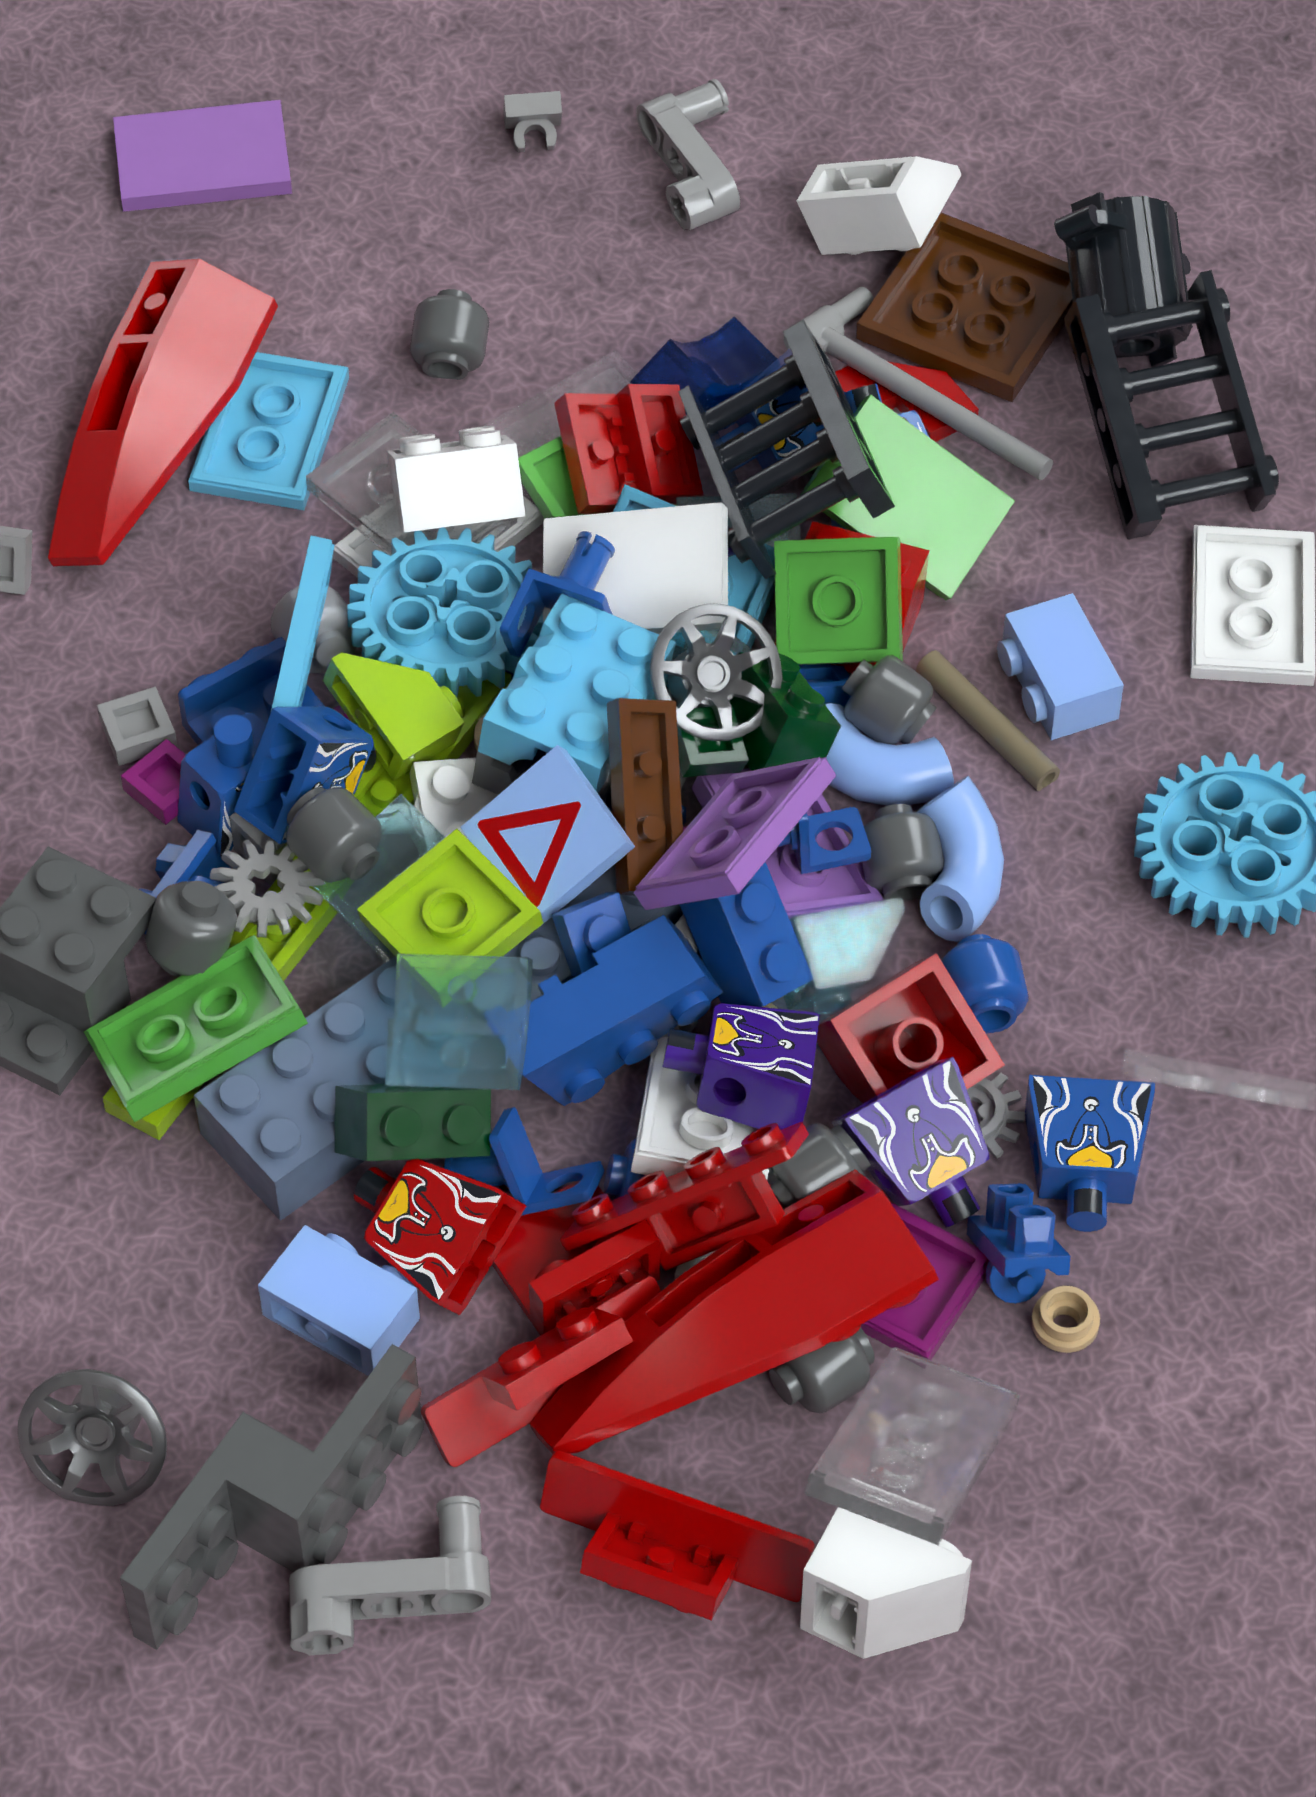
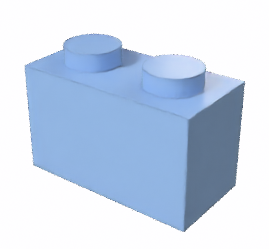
M1073 593L1005 614L1003 640L997 643V653L1001 667L1008 677L1017 676L1023 687L1021 694L1027 716L1033 723L1041 721L1050 740L1119 719L1124 684Z
M306 1225L303 1226L258 1284L263 1316L367 1376L370 1375L392 1344L397 1347L401 1345L420 1319L417 1288L395 1267L390 1265L379 1267L359 1256L356 1249L344 1238L332 1233L324 1236Z

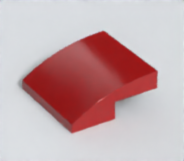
M628 384L617 394L565 393L554 403L578 514L613 512L625 484L673 505L699 500L704 496L694 448L679 420L686 415L678 392L680 391L679 385Z

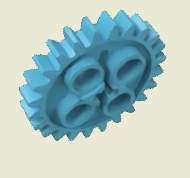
M445 527L439 528L436 540H428L422 531H414V544L410 546L395 537L391 539V556L382 551L374 550L372 552V567L359 566L358 584H350V604H347L348 627L351 628L353 647H362V657L429 672L438 686L448 687L456 697L459 686L465 685L469 687L476 697L481 696L482 681L486 679L495 686L502 688L505 686V669L515 673L518 662L526 649L533 647L543 626L542 612L521 656L518 658L509 654L500 634V626L528 569H532V562L526 560L515 563L516 547L513 545L496 552L494 550V535H488L479 544L472 542L470 528H465L458 540L450 539ZM525 606V608H524V610L522 611V614H521V616H520L519 623H518V630H519V628H520V626L522 625V622H523V620H524L525 613H526V606Z
M1227 752L1223 766L1215 767L1213 762L1206 755L1201 756L1197 773L1181 763L1177 767L1175 781L1163 776L1159 778L1156 794H1146L1143 812L1138 814L1135 830L1134 857L1141 858L1140 878L1153 879L1151 896L1159 898L1171 894L1168 913L1175 915L1189 908L1193 911L1191 926L1194 928L1202 924L1207 917L1215 919L1216 934L1221 936L1226 931L1229 922L1237 923L1243 937L1249 938L1253 923L1260 922L1271 935L1276 932L1279 916L1295 926L1299 924L1302 908L1315 912L1316 791L1303 793L1306 779L1304 774L1294 776L1287 781L1282 778L1284 763L1280 761L1274 764L1267 772L1260 769L1258 755L1253 754L1245 767L1238 766L1233 753ZM1189 853L1200 854L1201 856H1196ZM1248 878H1255V879H1259L1260 881H1254V880H1250V879H1248Z

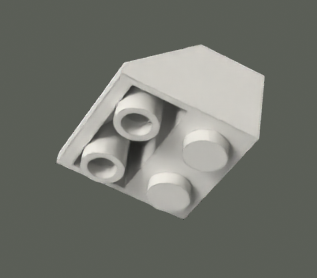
M918 156L817 165L798 197L797 203L822 255L841 253L856 255L863 252L883 250L908 251L914 248H921L961 177V172L957 165Z
M494 426L459 430L460 441L440 443V439L435 438V434L400 438V449L387 450V457L399 523L404 533L526 516L516 443L506 435H500V430H495Z
M842 1500L803 1570L800 1629L863 1659L957 1632L964 1621L972 1560L963 1557L962 1553L953 1544L944 1539L933 1536L923 1538L899 1527L896 1521L882 1510L870 1506L858 1508Z

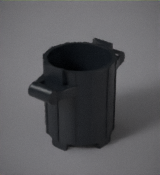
M1099 192L1071 204L1072 213L1055 220V231L1066 245L1073 302L1077 298L1098 294L1103 312H1110L1114 317L1189 301L1185 275L1190 273L1191 266L1187 256L1182 253L1177 212L1174 211L1169 202L1148 196L1114 197L1113 199L1105 200L1104 194ZM1191 324L1117 340V345L1114 347L1116 358L1150 356L1151 367L1167 364L1177 359L1176 346L1187 340L1193 326Z

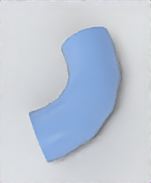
M825 704L841 725L826 757L836 774V777L829 784L833 788L857 801L889 806L894 804L913 805L927 803L954 784L949 759L943 746L935 737L902 745L876 742L863 735L857 727L846 719L842 705Z
M969 776L964 777L917 811V813L928 815L934 821L939 833L944 858L942 872L936 881L922 893L920 900L921 915L927 926L936 935L945 940L955 942L970 936L976 931L998 901L1004 866L998 826L980 791Z

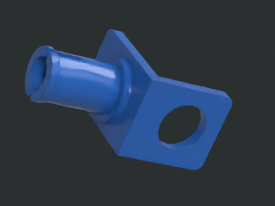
M580 532L560 576L553 577L530 568L528 569L500 626V634L510 655L518 658L521 656L544 608L552 609L561 593L612 614L606 596L594 591L609 559L615 553L614 546L608 540L596 534L593 543L590 544L591 532ZM526 606L525 617L518 630L519 619Z
M855 807L808 816L806 812L779 844V846L789 845V848L794 850L801 874L871 859V847L859 811ZM835 827L846 830L853 838L846 848L836 851L823 849L815 840L821 831Z
M515 1107L504 1109L489 1136L492 1146L490 1147V1156L446 1158L444 1162V1168L494 1187L506 1185L512 1197L527 1206L522 1215L588 1201L593 1196L605 1172L602 1162L595 1161L542 1173ZM580 1181L570 1189L552 1193L555 1189L566 1183Z

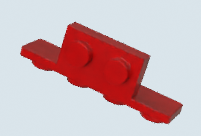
M803 1122L796 1123L780 1130L777 1123L768 1124L749 1134L742 1140V1146L723 1154L720 1147L708 1149L689 1160L684 1165V1171L666 1177L663 1171L653 1172L631 1185L628 1189V1194L612 1201L607 1194L598 1195L584 1202L572 1212L575 1220L559 1240L564 1249L570 1251L646 1219L660 1239V1263L666 1271L718 1250L734 1238L756 1234L777 1226L784 1217L785 1212L762 1171L791 1159L809 1133Z
M642 1275L592 1306L567 1314L556 1323L555 1328L533 1341L524 1342L508 1349L498 1358L496 1363L423 1405L421 1415L444 1461L452 1467H458L525 1427L566 1381L633 1342L624 1322L661 1292L655 1278Z
M555 1451L548 1462L540 1509L544 1513L596 1531L584 1550L580 1569L581 1574L606 1582L614 1588L628 1590L667 1604L680 1612L692 1613L711 1621L733 1581L792 1602L800 1601L803 1587V1570L815 1550V1543L812 1540L562 1451Z

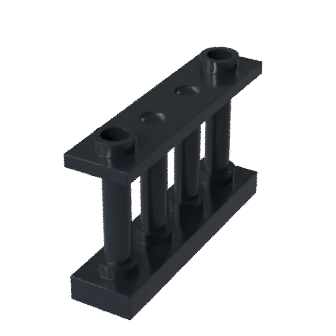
M1212 270L1199 273L1187 292L1189 301L1113 317L1110 312H1103L1099 295L1096 294L1075 299L1064 318L1122 526L1128 540L1151 535L1162 520L1161 515L1165 513V508L1244 491L1251 511L1255 512L1263 510L1276 495V489L1279 486L1278 469L1274 458L1270 454L1265 455L1227 325L1230 320L1228 297L1223 288L1216 287ZM1196 324L1205 356L1128 372L1125 367L1119 368L1114 351L1117 340ZM1212 379L1221 412L1144 428L1141 423L1135 424L1130 407L1133 396ZM1223 435L1229 436L1237 468L1160 484L1157 479L1151 480L1146 463V458L1149 457L1150 451Z
M804 319L783 331L792 355L784 359L786 365L708 410H705L689 385L678 391L687 415L679 419L681 426L696 450L702 449L722 502L728 508V516L733 526L728 529V543L739 561L743 564L751 559L765 580L775 575L776 572L764 544L845 498L850 503L860 498L873 519L895 507L833 366ZM797 386L801 391L808 388V391L800 395L801 402L728 444H723L718 431ZM812 423L816 427L824 425L823 429L816 432L818 439L739 483L733 468ZM829 460L833 465L840 462L841 466L832 470L834 477L760 519L754 520L749 505Z

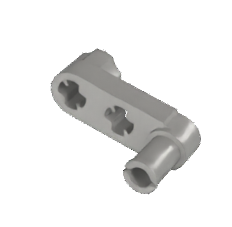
M717 79L709 80L706 84L676 96L672 93H666L639 104L636 110L637 120L643 136L678 180V182L666 187V199L673 217L683 230H691L708 222H713L738 211L740 208V196L732 175L693 126L729 111L727 107L729 105L727 94Z
M452 1496L442 1499L437 1503L439 1557L306 1566L293 1572L289 1577L290 1646L293 1651L303 1652L308 1655L338 1654L342 1650L353 1647V1620L473 1613L489 1606L491 1602L489 1560L482 1554L480 1501L469 1496Z

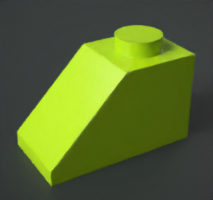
M341 652L331 658L323 678L324 684L351 722L372 736L376 757L393 781L408 773L413 762L427 761L452 746L465 723L462 719L463 711L456 696L448 687H439L431 674L426 671Z

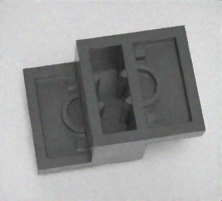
M49 846L45 849L0 907L1 1067L59 1096L93 1052V1048L84 1031L124 1009L131 1001L124 959L147 930L156 901L155 897Z

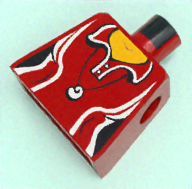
M420 1159L408 1160L397 1179L377 1167H371L362 1175L354 1191V1200L375 1213L365 1231L364 1240L430 1300L458 1315L468 1306L527 1207L497 1187Z

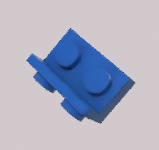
M279 637L264 646H257L248 650L240 659L211 674L197 677L187 687L179 691L178 700L182 726L197 745H200L214 735L216 722L226 715L255 713L267 724L286 647V641L283 637ZM306 685L302 707H325L312 689Z

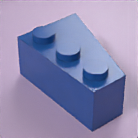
M665 915L656 918L593 953L592 959L596 966L562 984L556 974L540 982L538 989L542 996L510 1014H507L502 1004L483 1014L522 1075L561 1105L565 1106L571 1102L580 1103L593 1097L603 1088L606 1077L624 1064H635L648 1057L657 1048V1040L667 1034L670 1028L674 1029L678 1025L686 1026L697 1021L708 1012L711 1007V1001L723 993L685 935Z

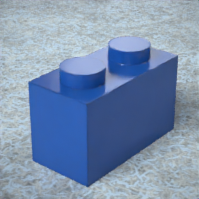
M766 862L739 894L680 904L703 962L723 991L718 996L721 1003L764 1007L814 979Z

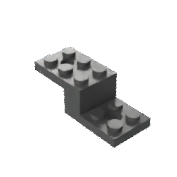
M392 1344L314 1452L242 1412L120 1577L133 1636L157 1650L170 1632L174 1635L181 1634L195 1615L198 1607V1598L196 1596L208 1579L212 1577L219 1580L233 1564L239 1548L237 1540L292 1572L306 1566L318 1565L319 1562L330 1564L337 1557L346 1541L348 1529L345 1527L358 1508L367 1511L374 1505L386 1483L384 1471L397 1454L402 1457L409 1455L422 1435L425 1423L421 1415V1388L418 1386L416 1357Z

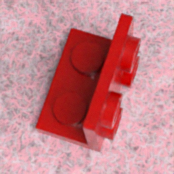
M575 1181L570 1185L558 1190L557 1192L570 1189L574 1187L576 1184H578L580 1181ZM597 1186L591 1199L604 1194L599 1186ZM584 1202L522 1215L492 1266L541 1336L555 1328L556 1323L567 1314L592 1306L642 1275L654 1277L656 1281L660 1280V1239L646 1219L630 1228H623L580 1247L566 1251L559 1239L575 1220L572 1212Z

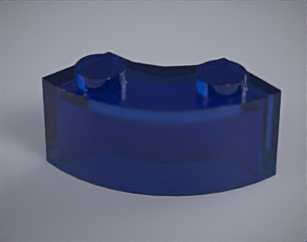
M734 316L719 330L699 341L680 343L669 339L635 375L630 383L679 385L680 390L689 385L705 410H708L745 388L775 362L778 357ZM734 422V423L730 424L729 426H727V427H725V428H723V429H726V428H728V427L734 425V424L737 423V422Z

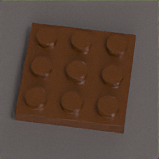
M940 212L921 248H914L905 253L857 322L856 339L926 368L946 371L953 379L1013 402L1065 323L1064 318L1073 304L1068 262Z

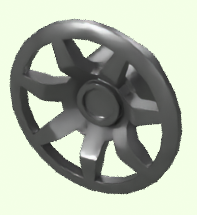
M703 604L689 608L676 615L664 627L655 642L650 661V678L656 700L672 701L664 681V673L668 674L669 689L675 700L679 703V706H676L677 726L692 736L710 741H728L742 737L760 726L765 694L753 684L742 680L741 671L767 658L770 675L769 683L773 688H781L782 668L778 649L770 634L759 621L734 606ZM702 616L725 617L713 643L705 642L703 635L691 623V620ZM737 622L754 634L762 646L761 649L736 656L730 651L735 638ZM680 629L688 645V650L677 656L674 661H664L669 641ZM733 696L756 705H763L748 721L732 727V708L729 700ZM711 707L720 729L703 727L691 721L686 715L694 708Z
M92 1369L70 1370L55 1374L46 1379L31 1392L23 1405L18 1419L20 1450L28 1467L35 1477L48 1489L67 1500L98 1506H114L129 1502L153 1485L166 1459L167 1438L165 1426L152 1402L136 1386L121 1377L104 1371ZM82 1385L71 1405H65L48 1396L59 1388ZM38 1407L53 1423L63 1425V1429L54 1434L33 1440L32 1418L36 1408ZM142 1417L145 1419L151 1432L153 1447L133 1437ZM69 1449L74 1456L68 1468L65 1481H62L50 1472L39 1455H54ZM121 1454L130 1460L150 1462L145 1474L129 1486H127L120 1467L119 1456ZM90 1463H99L102 1477L112 1492L95 1493L76 1488Z

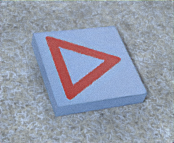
M556 745L460 827L469 841L540 910L544 923L552 917V914L560 911L635 848V845L568 751L559 745Z

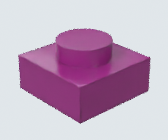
M167 739L121 775L123 790L165 825L178 816L181 761L186 755Z

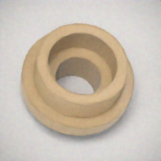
M1059 1286L1038 1299L1033 1308L1031 1322L1034 1334L1043 1345L1054 1351L1071 1353L1086 1348L1094 1341L1099 1331L1100 1314L1096 1304L1083 1290L1073 1286ZM1059 1315H1069L1077 1321L1078 1325L1066 1328L1055 1324L1053 1320Z

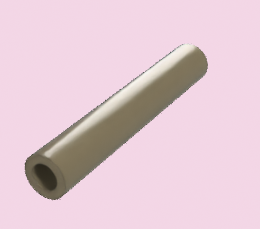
M931 651L920 660L916 667V672L928 680L933 689L1037 791L1042 790L1057 780L1060 769L939 651Z

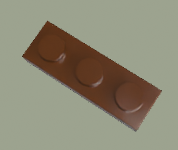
M617 698L607 703L612 814L635 845V848L615 864L616 891L619 892V895L636 896L634 894V891L637 889L636 886L683 832L676 701Z

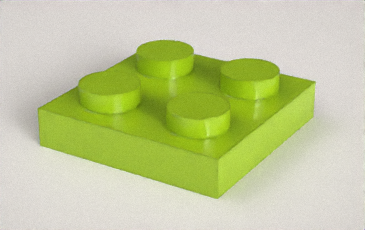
M455 829L357 909L361 921L443 1005L544 923L540 910L458 829Z

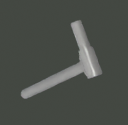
M859 287L833 305H824L804 318L813 335L828 354L1035 478L1043 480L1049 474L1053 465L1052 459L844 336V325L866 311L874 299L872 293L867 288ZM784 336L785 346L787 349H790L787 340Z

